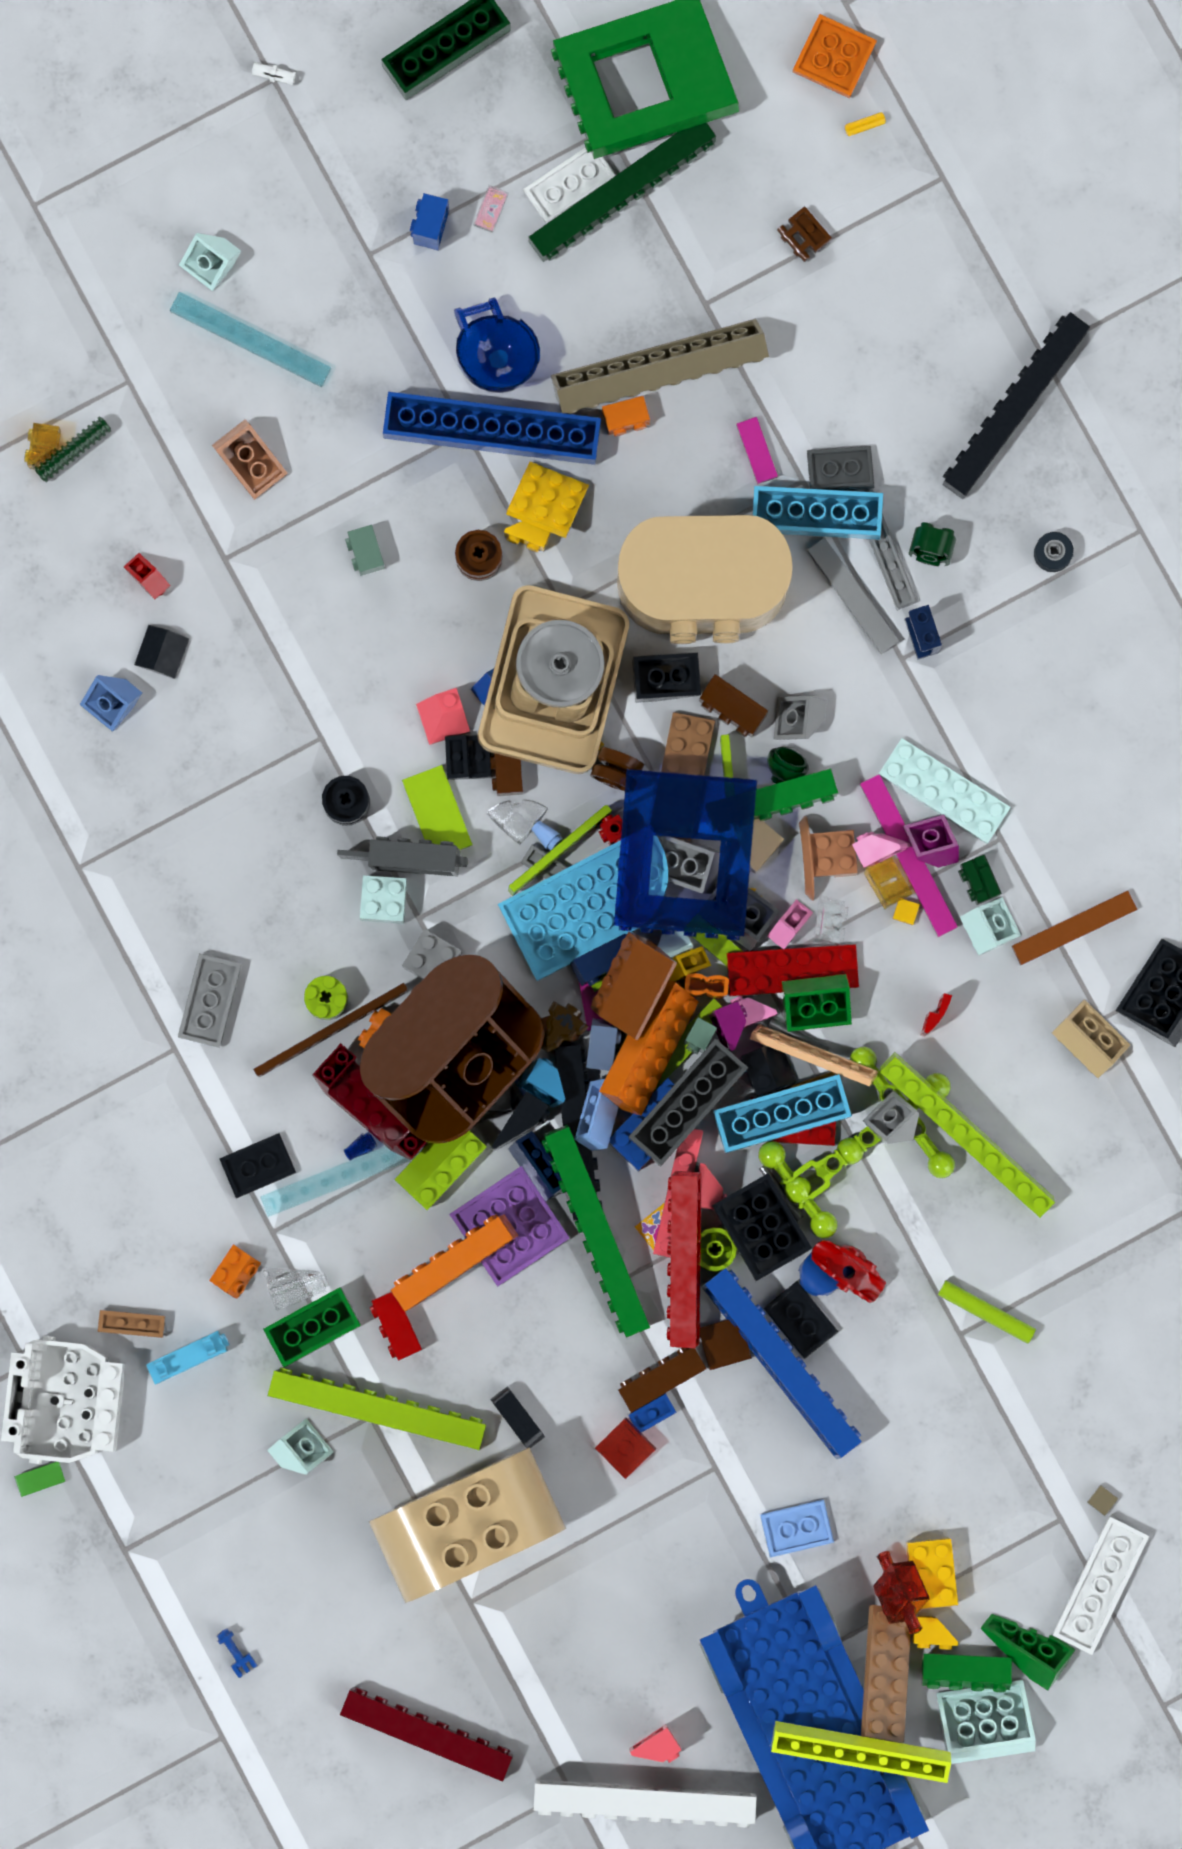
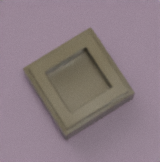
M1100 1485L1087 1503L1105 1516L1118 1498Z

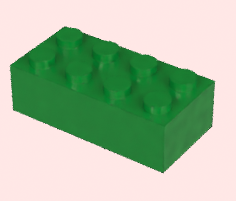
M339 1287L263 1328L283 1368L362 1325L342 1288Z

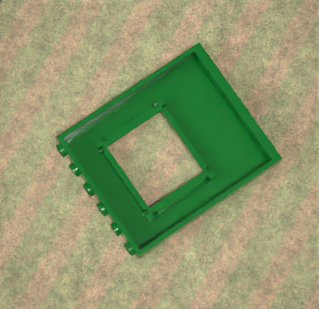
M700 0L671 1L553 40L554 48L551 49L554 62H559L560 67H557L560 79H565L567 84L564 86L567 98H572L571 109L573 115H578L580 122H577L580 134H585L587 139L584 141L587 153H592L593 159L739 112V102ZM649 44L670 100L614 118L594 62Z

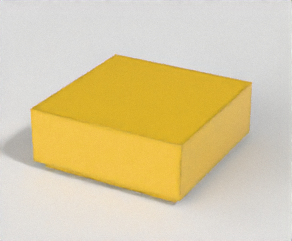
M899 898L892 919L913 926L920 904Z

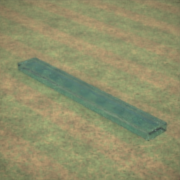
M181 292L178 293L170 308L171 313L321 388L331 370V367Z
M384 1147L263 1195L260 1198L267 1216L270 1217L411 1160Z

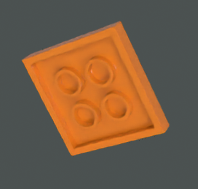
M819 14L792 72L850 99L877 40Z

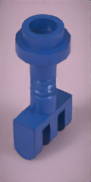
M225 1629L217 1635V1642L219 1644L224 1643L230 1653H232L236 1662L231 1667L238 1678H241L243 1676L239 1670L241 1666L248 1673L250 1669L246 1664L247 1662H250L253 1668H256L258 1665L250 1653L245 1656L241 1654L231 1639L234 1636L233 1632Z

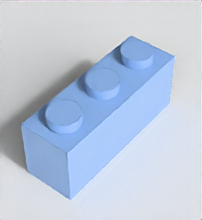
M605 1079L590 1081L574 1138L591 1151L607 1149L618 1111V1106L599 1092Z

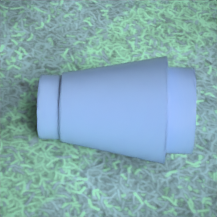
M538 821L531 829L546 850L549 849L551 851L564 840L559 832L541 821Z

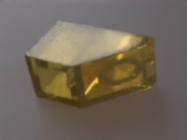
M33 423V429L28 431L30 448L29 450L26 449L24 461L27 462L29 469H35V466L38 467L40 462H45L46 458L49 459L50 455L55 454V451L59 449L61 436L59 426Z

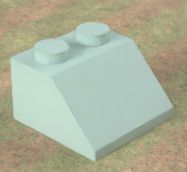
M1003 897L960 916L978 955L991 951L1021 936Z

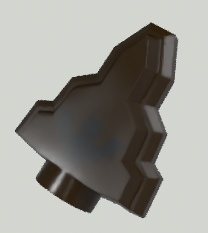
M553 1001L548 1010L550 1014L546 1021L548 1030L544 1034L541 1049L548 1053L558 1048L563 1041H571L576 1035H582L589 1027L580 1019L582 1012L569 1003L564 1007Z

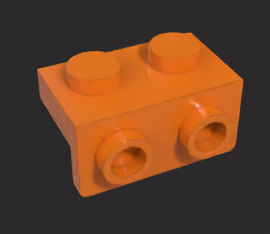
M233 1244L209 1281L237 1299L244 1292L252 1276L256 1274L261 1262Z

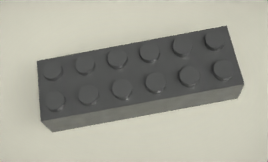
M715 1039L631 1133L628 1139L661 1167L748 1067Z

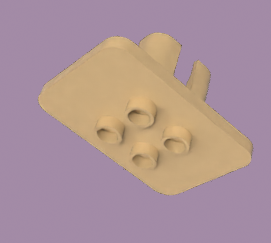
M526 585L517 589L511 600L478 730L480 745L486 751L573 774H584L591 770L596 762L629 630V619L626 613L616 607L536 586ZM567 620L585 627L595 636L603 652L604 671L598 687L586 700L571 707L556 708L539 703L524 690L517 675L516 658L523 639L532 629L548 621Z

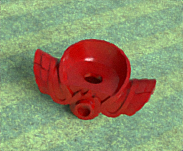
M826 1240L818 1242L813 1247L811 1253L812 1261L822 1271L837 1281L836 1286L843 1292L847 1293L849 1290L862 1300L864 1299L872 1303L883 1291L886 1281L875 1270L877 1266L867 1260L860 1249L848 1245L838 1246ZM846 1266H852L854 1269V1275L851 1278H845L843 1275V1269Z

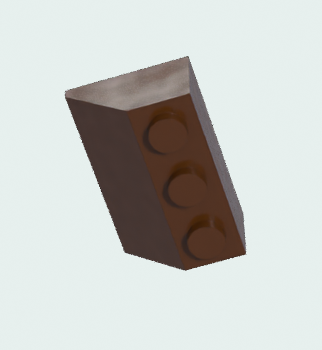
M714 674L699 698V702L702 703L700 706L709 713L714 711L720 715L718 717L719 720L727 725L731 723L736 726V731L744 737L748 735L753 737L768 713L766 708L716 674Z

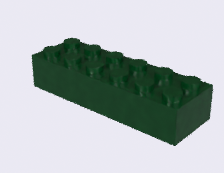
M469 0L382 58V67L404 99L408 100L510 32L511 23L495 0Z

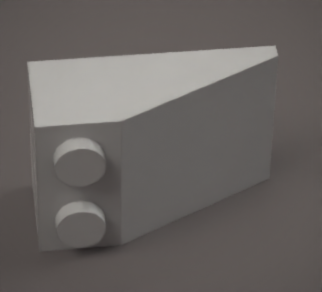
M658 833L657 837L667 858L668 882L702 894H712L725 852Z

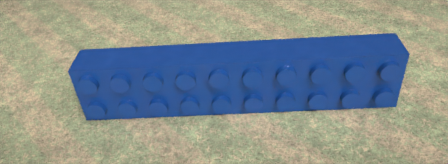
M388 392L383 438L596 465L601 418Z
M725 1268L704 1284L702 1289L723 1316L733 1326H738L740 1329L738 1332L747 1342L749 1349L835 1459L842 1458L862 1442L859 1439L861 1434L854 1426L851 1427L847 1424L845 1420L848 1418L840 1408L836 1409L833 1406L832 1402L834 1400L827 1391L822 1392L818 1386L820 1382L815 1375L808 1374L804 1369L807 1367L805 1362L799 1356L795 1357L791 1352L793 1347L786 1339L782 1340L777 1333L780 1331L772 1321L768 1323L764 1318L766 1313L761 1306L753 1304L750 1300L752 1295L745 1287L741 1288L737 1283L739 1279L732 1270L728 1271Z

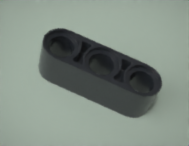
M508 1386L490 1399L526 1448H532L545 1438L542 1431Z

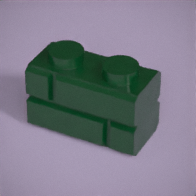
M985 854L960 865L961 870H958L962 882H967L969 890L966 891L971 902L975 901L976 905H979L1002 894Z

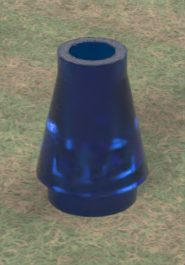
M369 1132L362 1133L344 1149V1153L351 1161L354 1158L373 1152L374 1148L377 1147V1143Z

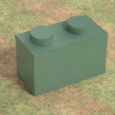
M372 524L348 531L349 538H346L345 541L348 551L353 550L355 558L351 559L354 571L359 570L360 576L385 569Z
M697 1018L684 1042L687 1045L686 1049L694 1054L703 1053L717 1027Z

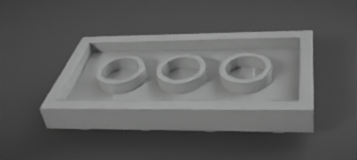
M199 953L178 1038L217 1048L221 1047L242 964Z

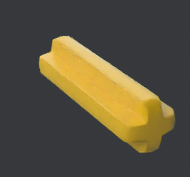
M883 112L846 124L845 131L848 136H852L886 123Z

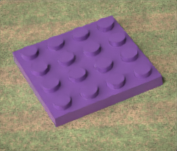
M522 1166L449 1214L465 1239L467 1238L465 1235L467 1232L477 1226H480V1228L484 1227L485 1224L483 1222L495 1214H498V1216L505 1214L519 1235L481 1261L497 1287L570 1239Z

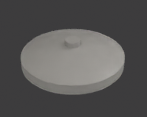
M553 620L538 625L525 636L517 653L516 670L522 687L533 699L550 707L565 708L577 705L593 694L603 675L604 656L599 642L585 627L572 621Z

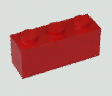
M392 1292L371 1301L373 1305L370 1306V1310L375 1319L379 1317L382 1324L379 1326V1330L383 1338L388 1337L391 1344L388 1346V1350L392 1358L397 1357L398 1361L423 1350L406 1312Z

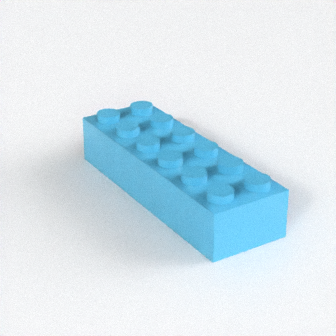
M754 486L753 516H758L771 522L782 534L880 540L883 493Z
M840 1075L713 1111L725 1154L844 1120L852 1116Z

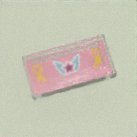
M489 185L473 226L493 233L509 192Z

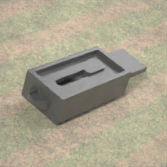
M377 836L376 840H370L369 852L337 850V855L341 859L368 861V866L375 871L458 877L459 867H467L468 858L460 856L461 851L459 848L453 845V842L441 841L440 845L432 843L431 840H419V843H413L410 841L411 839L398 838L397 841H391L388 837Z

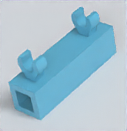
M216 1331L146 1364L156 1385L227 1352V1346L230 1344L224 1333L220 1334L219 1331Z

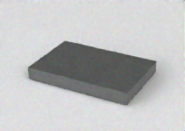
M871 446L807 450L810 489L844 491L874 488Z

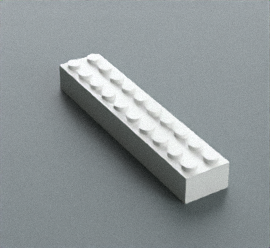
M535 1779L534 1811H538V1815H551V1812H560V1816L573 1817V1813H582L584 1818H595V1814L604 1815L605 1819H617V1816H626V1820L639 1821L640 1817H647L650 1822H662V1818L670 1819L671 1823H684V1820H692V1824L706 1825V1821H713L716 1826H728L729 1822L736 1823L737 1827L749 1828L750 1824H755L757 1797L755 1793Z

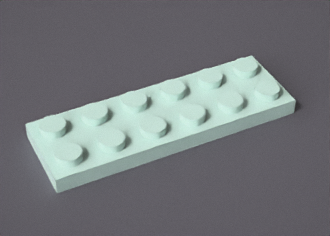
M901 738L879 772L882 778L940 815H945L948 820L988 844L1011 808L903 738Z

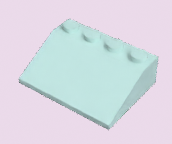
M1023 1680L1013 1681L1010 1690L1001 1693L994 1692L993 1689L972 1691L971 1688L937 1693L945 1750L951 1752V1764L1035 1751L1036 1740Z

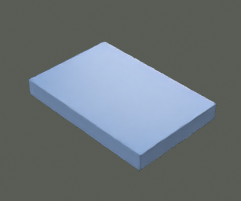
M824 1499L760 1514L770 1558L834 1543Z

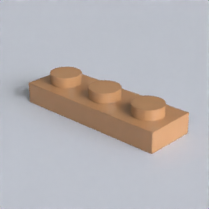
M100 1310L98 1332L164 1338L166 1316Z

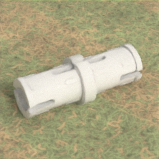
M254 62L252 68V75L270 79V82L279 81L294 85L296 72L280 69L277 65L272 67Z

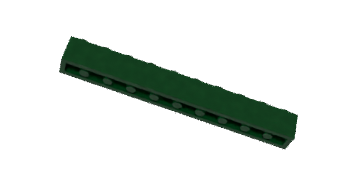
M707 123L677 132L528 236V242L543 262L547 259L549 261L553 260L564 247L566 249L572 247L577 242V238L582 235L585 237L593 232L594 226L599 223L602 225L611 219L610 215L616 211L622 212L629 206L628 203L630 201L642 198L646 194L645 191L650 187L656 188L663 182L662 179L667 175L673 176L681 169L680 166L685 163H692L697 159V154L703 150L707 152L712 149L716 142L715 133Z

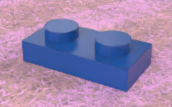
M666 1393L629 1413L628 1416L638 1434L677 1412Z

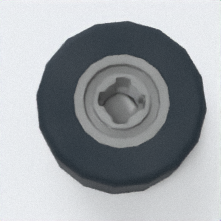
M1049 532L1039 538L1034 548V558L1041 569L1055 573L1062 571L1069 565L1073 557L1074 548L1071 540L1066 535L1060 532Z

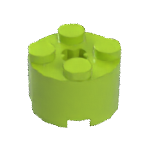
M320 976L308 984L304 992V1002L314 1017L330 1021L344 1013L348 1005V994L345 986L338 979L332 976ZM324 993L332 995L329 998L330 1002L327 1004L325 1001L321 1002Z
M713 1227L701 1233L700 1267L707 1271L717 1272L724 1270L732 1264L736 1257L737 1248L727 1231L722 1228ZM712 1244H717V1247L721 1249V1251L717 1252V1256L709 1253V1248L712 1247Z

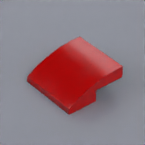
M944 993L940 996L936 1013L929 1012L926 1015L920 1036L925 1037L940 1022L947 1011L952 995Z

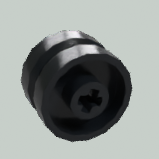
M338 776L325 786L322 793V805L327 816L334 823L342 826H352L361 822L367 815L370 808V796L365 785L359 779L352 776ZM344 798L350 799L349 804L345 803L344 805L342 801Z

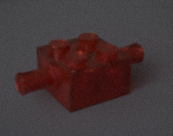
M883 1551L877 1556L883 1574L873 1585L874 1592L880 1601L883 1613L889 1624L905 1622L909 1634H916L923 1629L916 1614L930 1599L914 1561L894 1563L890 1552Z

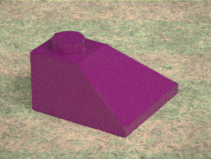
M945 815L903 826L918 860L938 868L959 862V845Z
M738 1001L717 1009L709 1015L713 1026L717 1027L716 1034L720 1043L730 1052L736 1048L746 1023L745 1017H747L745 1007L739 1005Z

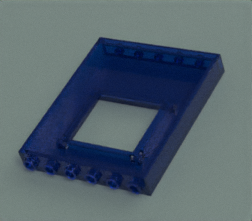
M627 769L614 926H619V930L632 931V927L640 928V932L653 933V929H660L662 934L675 935V931H684L683 936L696 937L697 933H705V938L717 939L719 934L727 935L729 940H740V936H745L758 780ZM654 835L721 841L716 901L649 895Z

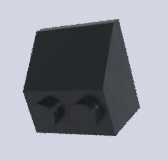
M765 1046L740 1057L741 1061L748 1067L746 1073L756 1097L796 1082L784 1052Z

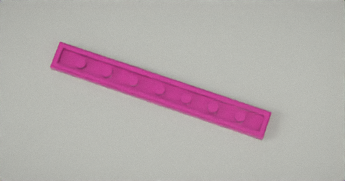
M880 774L860 783L885 835L909 842L903 829L905 823ZM912 846L896 854L937 936L940 937L958 928L925 862L917 859Z

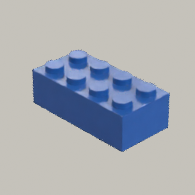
M669 1078L654 1091L642 1115L633 1113L610 1137L609 1144L637 1171L651 1158L629 1140L628 1137L675 1085Z

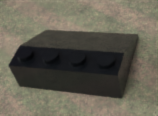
M1161 938L1120 1002L1116 1012L1173 1047H1176L1182 1038V949Z
M769 1173L712 1205L755 1281L760 1280L812 1249Z

